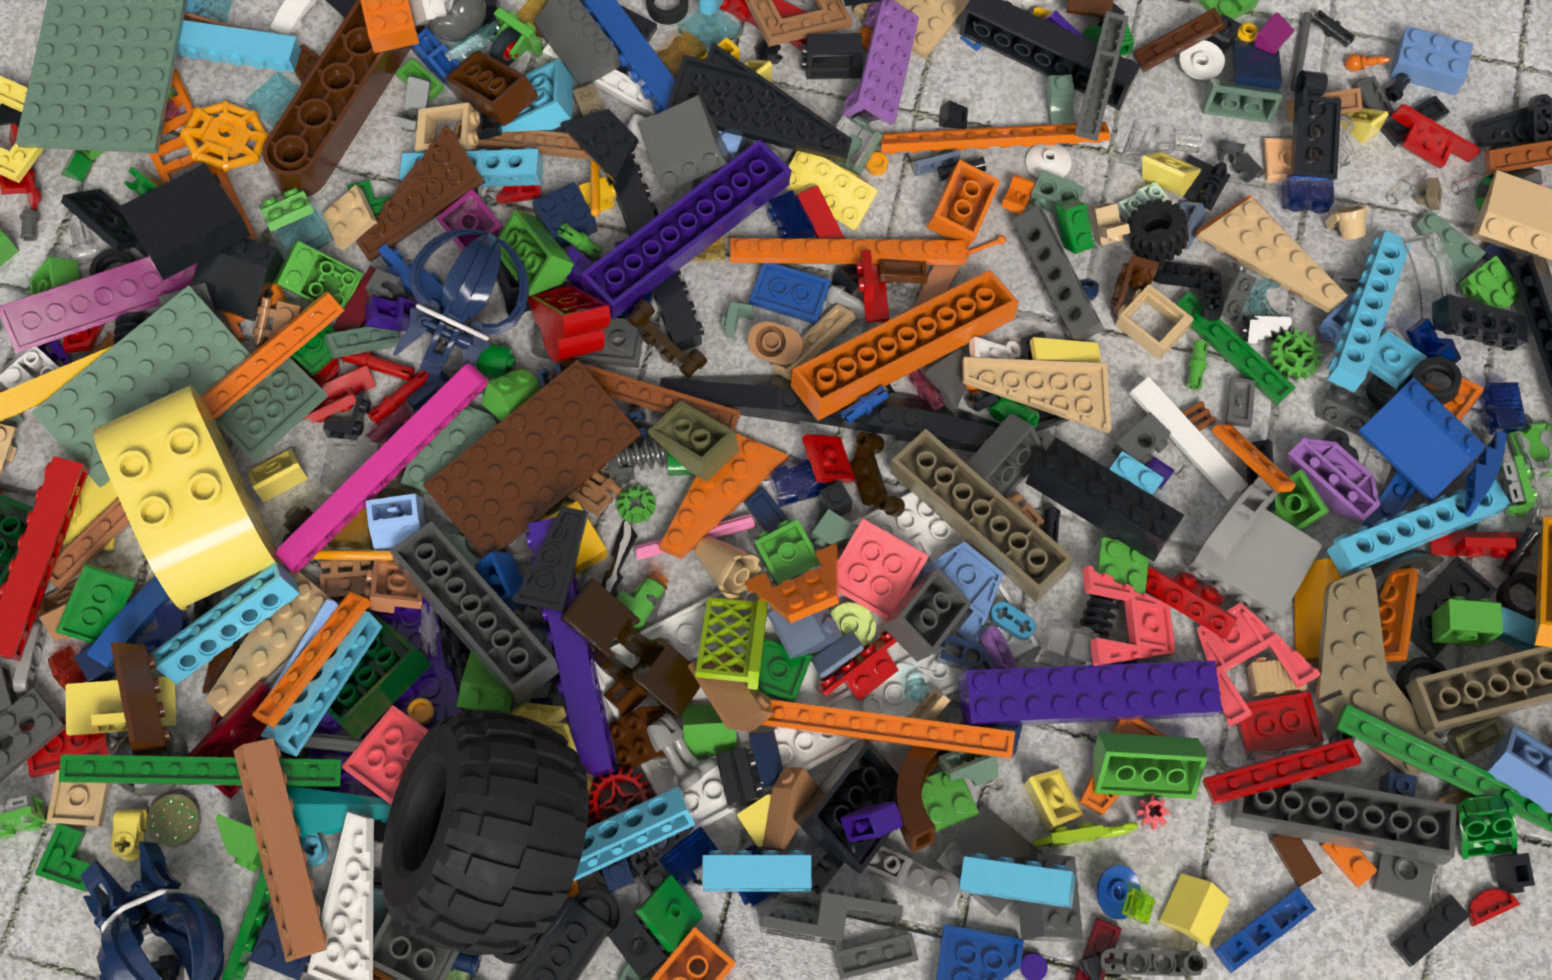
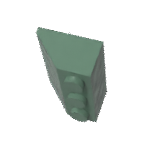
M1210 78L1204 91L1202 114L1270 123L1282 100L1283 94L1276 88L1235 83L1234 81H1227L1221 78Z

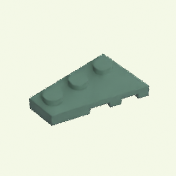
M1429 210L1413 227L1427 249L1433 251L1442 270L1446 269L1451 276L1450 281L1454 286L1462 280L1486 253L1432 210Z

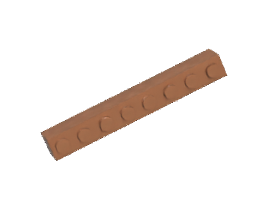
M274 738L243 744L234 750L287 963L327 950V935L325 930L321 928L319 920L320 908L313 897L314 884L311 876L307 873V856L305 851L301 849L299 841L300 828L295 823L292 813L294 810L293 801L287 794V777L285 772L281 770L279 762L281 757L280 749L275 745Z

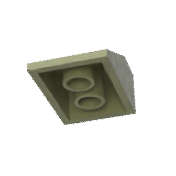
M683 401L675 405L648 430V434L685 469L706 482L739 452L736 432Z

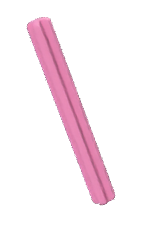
M748 514L723 521L704 537L711 536L717 539L753 529L755 527L753 516ZM662 539L635 546L634 550L637 559L642 560L664 554L665 552L659 550Z

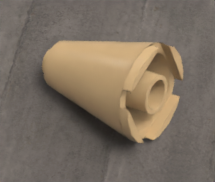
M711 536L701 539L695 548L696 557L720 592L729 599L741 597L739 594L744 590L749 592L745 581L761 573V567L758 566V561L760 562V560L753 553Z

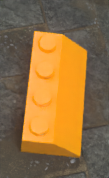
M1329 558L1314 560L1293 597L1294 651H1297L1308 663H1318L1325 588L1330 582L1342 578L1334 562Z

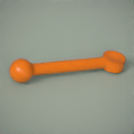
M1000 235L994 241L970 250L966 249V259L970 257V254L996 244H1004L1006 242L1005 236Z

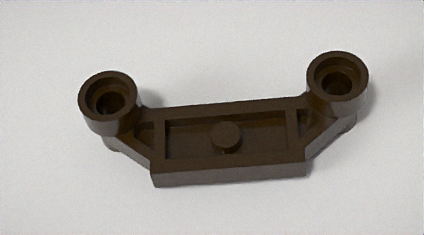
M640 299L634 305L635 309L626 317L627 321L639 329L643 341L650 347L654 346L660 352L659 355L665 362H671L673 365L680 367L679 370L688 378L698 369H702L708 361L700 351L693 349L686 355L649 320L655 313L653 306L649 302Z
M861 432L856 438L858 446L854 460L850 462L862 503L866 506L873 505L892 517H899L905 510V503L901 498L887 494L875 454H879L883 450L884 439L874 433Z

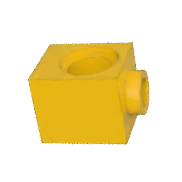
M606 177L600 178L601 212L614 208L613 198L617 197L613 184L608 185ZM590 182L579 185V189L590 208Z

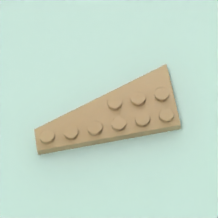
M1252 197L1197 236L1199 241L1210 243L1216 247L1215 250L1222 254L1226 252L1236 258L1238 263L1267 279H1274L1281 283V287L1302 295V299L1327 313L1344 302L1348 297Z
M963 357L962 377L964 384L1110 433L1111 415L1107 363Z
M290 571L289 574L295 578L300 594L292 602L285 604L271 617L266 618L249 632L205 700L222 717L259 680H265L295 651L325 600L331 599L299 571L297 573Z

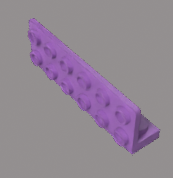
M894 0L874 2L868 7L864 25L871 29L873 28V33L860 86L846 96L842 114L849 118L865 109L890 125H893L896 121L919 17Z

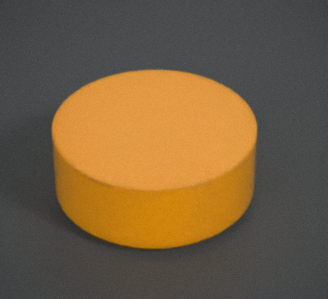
M874 152L865 166L867 172L874 176L883 175L888 169V158L881 152Z
M418 698L410 703L407 713L409 717L420 725H426L433 720L435 709L429 700Z

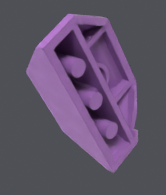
M1303 438L1287 454L1294 472L1296 473L1303 469L1324 503L1336 514L1363 523L1380 506L1374 475L1337 442Z

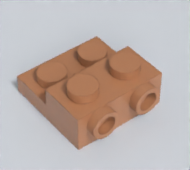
M374 559L373 570L368 569L366 584L371 585V587L365 588L364 597L371 602L368 610L394 613L395 606L421 609L423 596L399 570L395 562Z

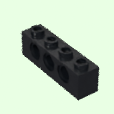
M1447 294L1432 303L1433 329L1442 331L1444 334L1460 336L1465 340L1478 341L1487 346H1496L1504 351L1516 350L1517 347L1528 342L1527 319L1524 315Z

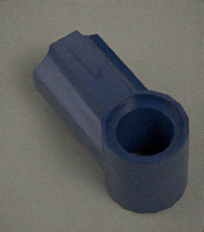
M441 370L439 377L430 374L426 379V383L409 395L406 400L414 411L417 412L450 380V377L443 370Z

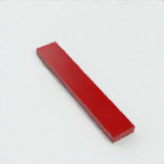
M1351 738L1205 777L1202 782L1212 805L1357 766L1360 765L1362 760Z

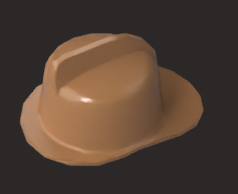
M763 321L752 327L748 334L747 343L750 351L756 357L763 360L788 365L794 363L803 351V341L800 334L788 326Z

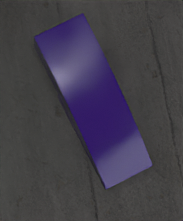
M372 296L365 306V326L406 331L410 323V309L418 310L416 304L420 303L403 297H399L395 302ZM441 307V314L443 315L444 308Z

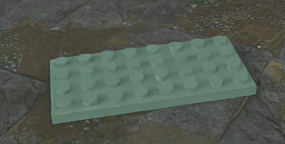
M188 285L31 413L76 462L84 464L90 470L88 475L102 488L110 481V478L94 441V428L189 385H192L201 396L245 360L250 353Z

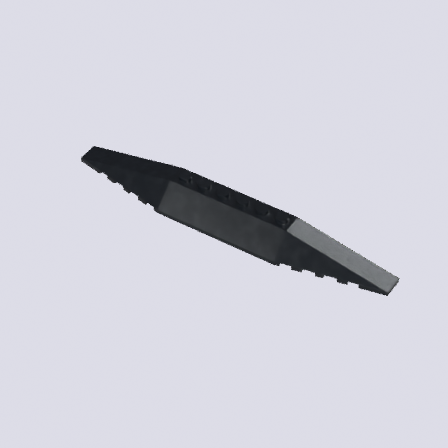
M781 375L661 378L660 387L739 410L743 416L800 424V421L892 435L895 436V440L907 442L913 441L922 431L927 429L948 448L977 452L985 440L1000 425V423L960 409H956L952 413L945 404L925 397L887 392L889 399L872 408L871 413L863 414L849 425L845 422L847 418L843 419L840 411L850 405L818 421L791 388V380L789 381Z

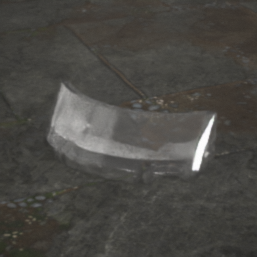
M1438 232L1402 239L1403 245L1411 259L1419 289L1421 307L1420 332L1435 330L1433 329L1432 320L1433 302L1447 294L1458 296L1452 262L1447 249L1444 250L1442 246L1441 236Z

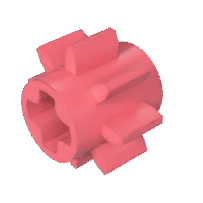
M1152 795L1149 797V803L1144 800L1139 802L1142 810L1137 811L1135 815L1141 816V826L1148 824L1151 825L1152 830H1155L1157 822L1162 826L1167 823L1163 817L1168 815L1170 810H1165L1163 805L1165 803L1164 799L1160 802L1155 801V797ZM1154 808L1157 812L1154 817H1151L1149 813Z

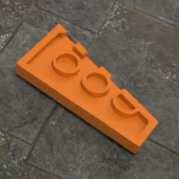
M1416 568L1390 570L1379 596L1381 599L1379 612L1386 662L1407 661L1419 576Z
M1140 719L1117 721L1111 732L1167 736ZM1092 772L1078 803L1099 815H1103L1120 795L1094 793Z

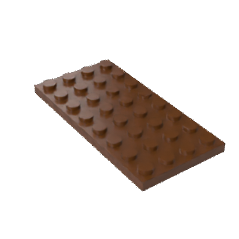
M576 360L423 484V487L484 558L492 551L501 552L529 529V523L539 521L642 435L580 361Z

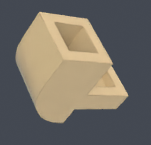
M1109 202L1088 208L1093 233L1101 246L1123 241V235L1130 233L1129 224L1120 222L1118 205L1116 203Z

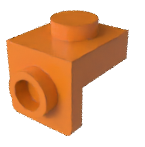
M1014 175L1001 207L1013 213L1023 214L1030 201L1035 181Z

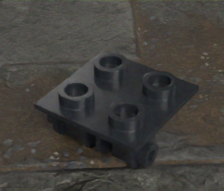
M1189 155L1186 162L1200 168L1201 171L1183 197L1192 202L1202 203L1204 208L1211 211L1231 174L1227 173V164L1224 162H1219L1212 166Z

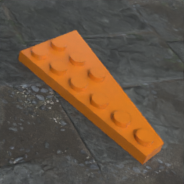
M736 433L739 452L707 482L697 476L695 477L659 545V550L683 559L707 533L721 523L725 516L731 514L744 502L760 483L768 479L781 464L783 465L788 460L789 455Z

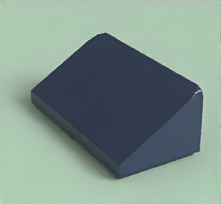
M775 732L749 734L761 787L773 786L783 770Z

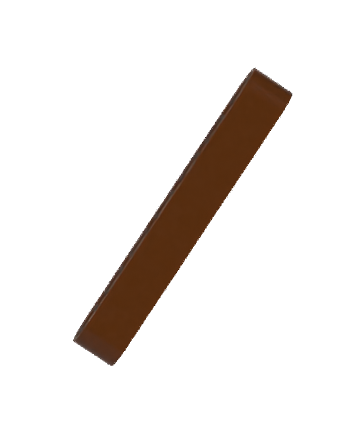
M360 0L355 2L264 142L262 148L264 162L276 187L282 193L286 189L296 186L297 189L302 188L306 196L309 197L324 187L410 51V47L406 46L374 53ZM426 25L415 26L417 35L423 31Z

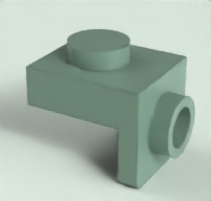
M730 301L728 314H723L721 328H725V337L735 339L739 318L753 320V305L744 301Z

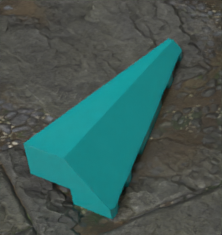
M286 786L288 797H291L294 805L292 812L294 821L300 828L299 841L306 840V835L323 832L324 835L342 832L347 812L358 813L373 818L374 821L381 820L382 823L388 820L391 805L382 798Z

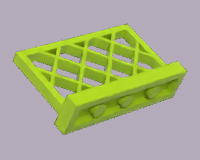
M759 596L758 602L707 597L695 677L747 682V689L758 690L768 603L766 601L762 602ZM722 607L726 611L717 615L711 608ZM741 609L752 610V612L745 617H742L740 614L737 613ZM731 615L737 621L728 625L723 619ZM717 623L723 629L714 633L709 627ZM741 626L749 631L742 636L734 631ZM729 634L735 639L725 644L720 638ZM715 642L720 647L719 649L711 652L706 648L707 645ZM740 644L746 651L737 655L732 648ZM726 652L732 659L722 663L717 657ZM710 661L717 666L713 670L702 669V666ZM738 664L744 669V672H732L729 668Z

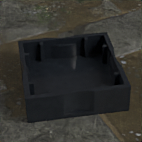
M205 164L118 207L129 228L144 248L163 280L196 264L204 257L219 252L250 236L242 216Z

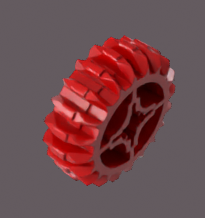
M619 767L618 775L610 772V777L605 778L604 775L599 776L602 781L600 784L592 781L591 784L596 789V791L589 790V797L593 798L589 800V807L593 808L589 809L588 817L595 816L590 821L592 826L606 820L601 815L602 813H622L618 805H614L618 799L617 792L624 801H627V803H624V811L636 805L638 801L642 800V802L650 800L648 798L653 796L655 792L653 789L646 790L650 786L649 780L640 783L643 779L642 773H638L633 778V769L630 768L627 774L624 775L623 767ZM619 783L630 784L636 787L639 792L635 794L633 792L624 793L621 791ZM611 786V798L605 801L603 805H600L603 793Z

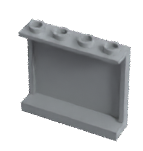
M1236 491L1228 499L1224 506L1225 509L1223 510L1222 514L1220 515L1219 519L1217 520L1216 524L1214 525L1205 542L1208 540V538L1211 536V534L1214 532V530L1217 528V526L1220 524V522L1223 520L1226 514L1230 511V509L1234 506L1237 500L1242 496L1241 493ZM1266 509L1226 560L1211 552L1203 544L1187 569L1192 571L1196 578L1206 580L1214 585L1218 592L1230 595L1236 599L1238 604L1242 603L1246 608L1255 611L1261 619L1274 623L1283 616L1323 544Z

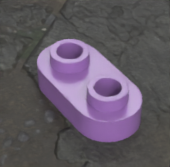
M990 626L982 631L981 645L985 648L996 669L1016 668L1015 659L1002 632L994 626Z

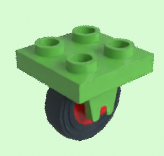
M499 7L494 15L501 29L492 41L489 56L507 66L516 61L526 50L539 58L542 55L543 48L540 44V38L535 34V28L528 22L524 24L520 22L517 15L512 11L508 10L506 12Z

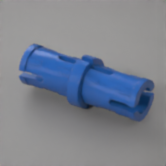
M882 385L878 386V388L866 396L861 395L858 397L857 402L840 411L842 418H847L845 422L848 425L851 424V422L863 414L871 413L872 408L884 400L889 399L887 391L883 392L885 388Z

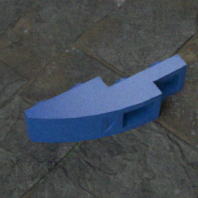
M384 244L378 251L382 260L390 267L387 273L399 277L406 293L416 299L411 291L409 282L412 264L406 265L402 261V255L395 248L391 250ZM423 268L421 274L423 290L440 307L444 308L442 304L443 286L441 285V280L435 273L429 274Z

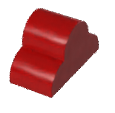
M573 285L528 296L531 313L536 324L541 328L543 343L552 361L558 362L603 350L605 344L604 329H607L610 324V308L608 304Z

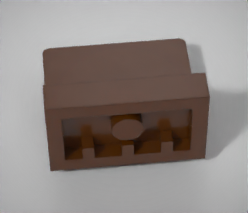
M1131 255L1129 262L1123 263L1116 281V291L1110 303V307L1114 308L1113 317H1117L1128 287L1137 291L1140 288L1144 290L1148 284L1151 285L1159 262Z
M662 706L640 707L609 723L619 767H623L624 773L628 772L630 768L634 769L651 760L667 759L663 751L656 753L647 733V727L666 714Z

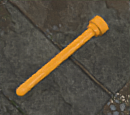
M590 160L591 215L597 217L600 214V167L593 160Z
M321 550L312 560L375 559L392 561L393 558L389 550Z

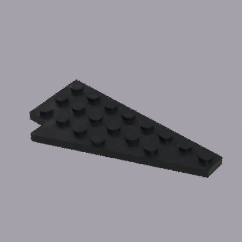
M711 43L706 60L683 55L667 108L700 94L718 131L757 141L760 139L765 143L846 163L852 138L715 43Z

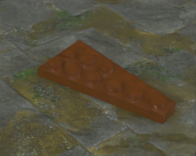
M447 124L442 128V133L435 142L432 141L429 145V150L415 163L396 188L397 191L390 201L387 200L383 205V210L376 218L377 223L357 239L356 242L368 261L372 262L380 257L378 249L384 244L390 249L443 213L471 189L476 190L486 183Z

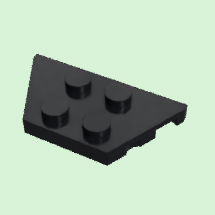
M609 109L562 122L560 125L570 138L615 184L618 183L620 180L619 174L623 166H627L630 155L639 142L637 137Z

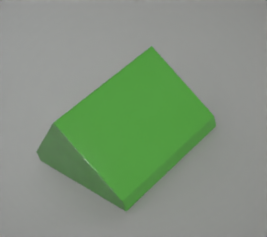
M1300 469L1289 477L1296 484L1292 492H1279L1275 498L1276 511L1271 512L1300 531H1303L1319 523L1329 512V509L1304 470Z
M712 704L688 705L683 711L684 740L694 757L716 756L719 753L737 749L736 730L725 727Z

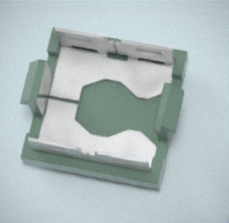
M843 114L836 128L852 138L846 163L832 161L860 176L884 136L878 131L869 127L870 122L862 117L856 116L853 119Z

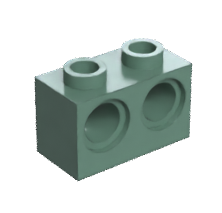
M1042 170L1032 191L1029 203L1034 205V207L1038 206L1041 210L1049 211L1057 216L1055 204L1071 198L1081 201L1086 187Z

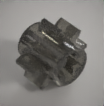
M295 505L284 514V518L287 521L283 525L293 534L313 512L306 505L302 508L299 505Z

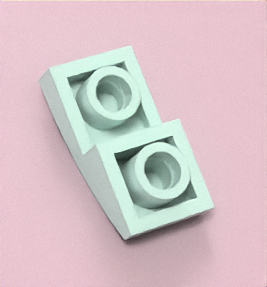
M1154 182L1140 188L1136 195L1118 202L1119 214L1127 223L1128 217H1131V212L1138 210L1137 206L1140 204L1145 205L1147 204L1146 201L1149 200L1155 202L1156 199H1162V202L1169 200V197L1158 183Z

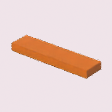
M1216 424L1212 432L1276 492H1292L1296 484L1231 424Z

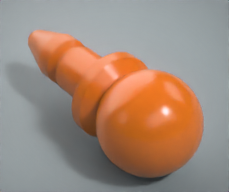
M1351 54L1345 59L1344 65L1347 70L1356 72L1360 69L1366 70V65L1385 64L1390 61V58L1385 56L1366 58L1365 54L1361 56Z

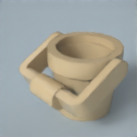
M1364 204L1340 208L1325 221L1328 229L1339 227L1341 237L1344 240L1363 237L1366 235L1365 215L1369 212V206Z

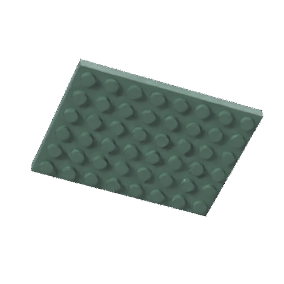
M47 0L15 143L23 148L158 153L187 0Z

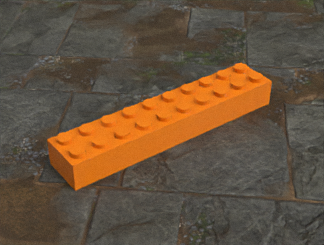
M988 270L793 368L791 388L819 421L856 402L858 397L861 395L866 396L878 388V386L882 385L885 387L968 344L974 336L979 338L1014 320L1019 301L991 270Z

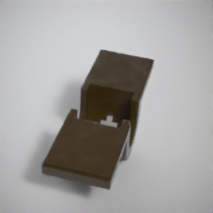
M594 578L589 579L559 618L595 649L592 653L593 659L607 675L626 686H639L675 718L680 717L700 689L699 683L688 667L691 662L663 638L659 637L652 640L637 632L633 626L640 623L639 617ZM615 638L628 651L641 658L639 666L636 665L632 669L614 657L616 654L608 647Z

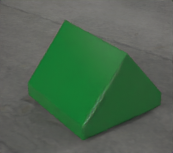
M76 151L70 156L61 175L83 182L93 162Z

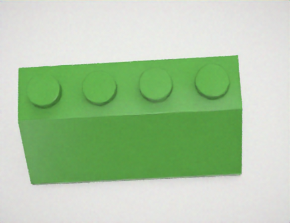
M515 208L498 238L505 241L518 254L525 267L529 282V295L532 296L562 284L570 274L574 263L537 217ZM500 245L501 260L518 282L514 262L508 252Z
M1099 732L1093 751V790L1096 794L1154 795V797L1195 799L1208 757L1199 738Z

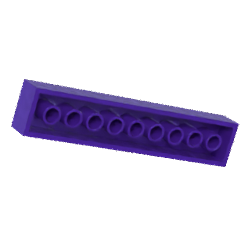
M759 139L581 273L582 288L588 294L608 304L610 317L614 320L789 186L792 170Z
M556 517L528 524L529 532H526V539L529 548L532 547L535 556L539 548L541 549L547 538L546 535ZM535 556L531 557L532 564L535 561ZM575 570L565 610L579 594ZM541 609L544 621H547L550 626V630L546 631L549 645L553 646L555 650L553 657L556 660L561 678L560 681H557L560 696H563L566 702V706H562L566 713L564 718L571 725L572 731L570 733L577 753L580 755L581 764L585 765L587 780L598 779L600 775L610 776V772L617 774L618 767L596 665L593 659L592 647L559 619L563 613Z
M1215 661L966 670L958 676L963 725L992 727L1138 719L1211 717L1222 712Z

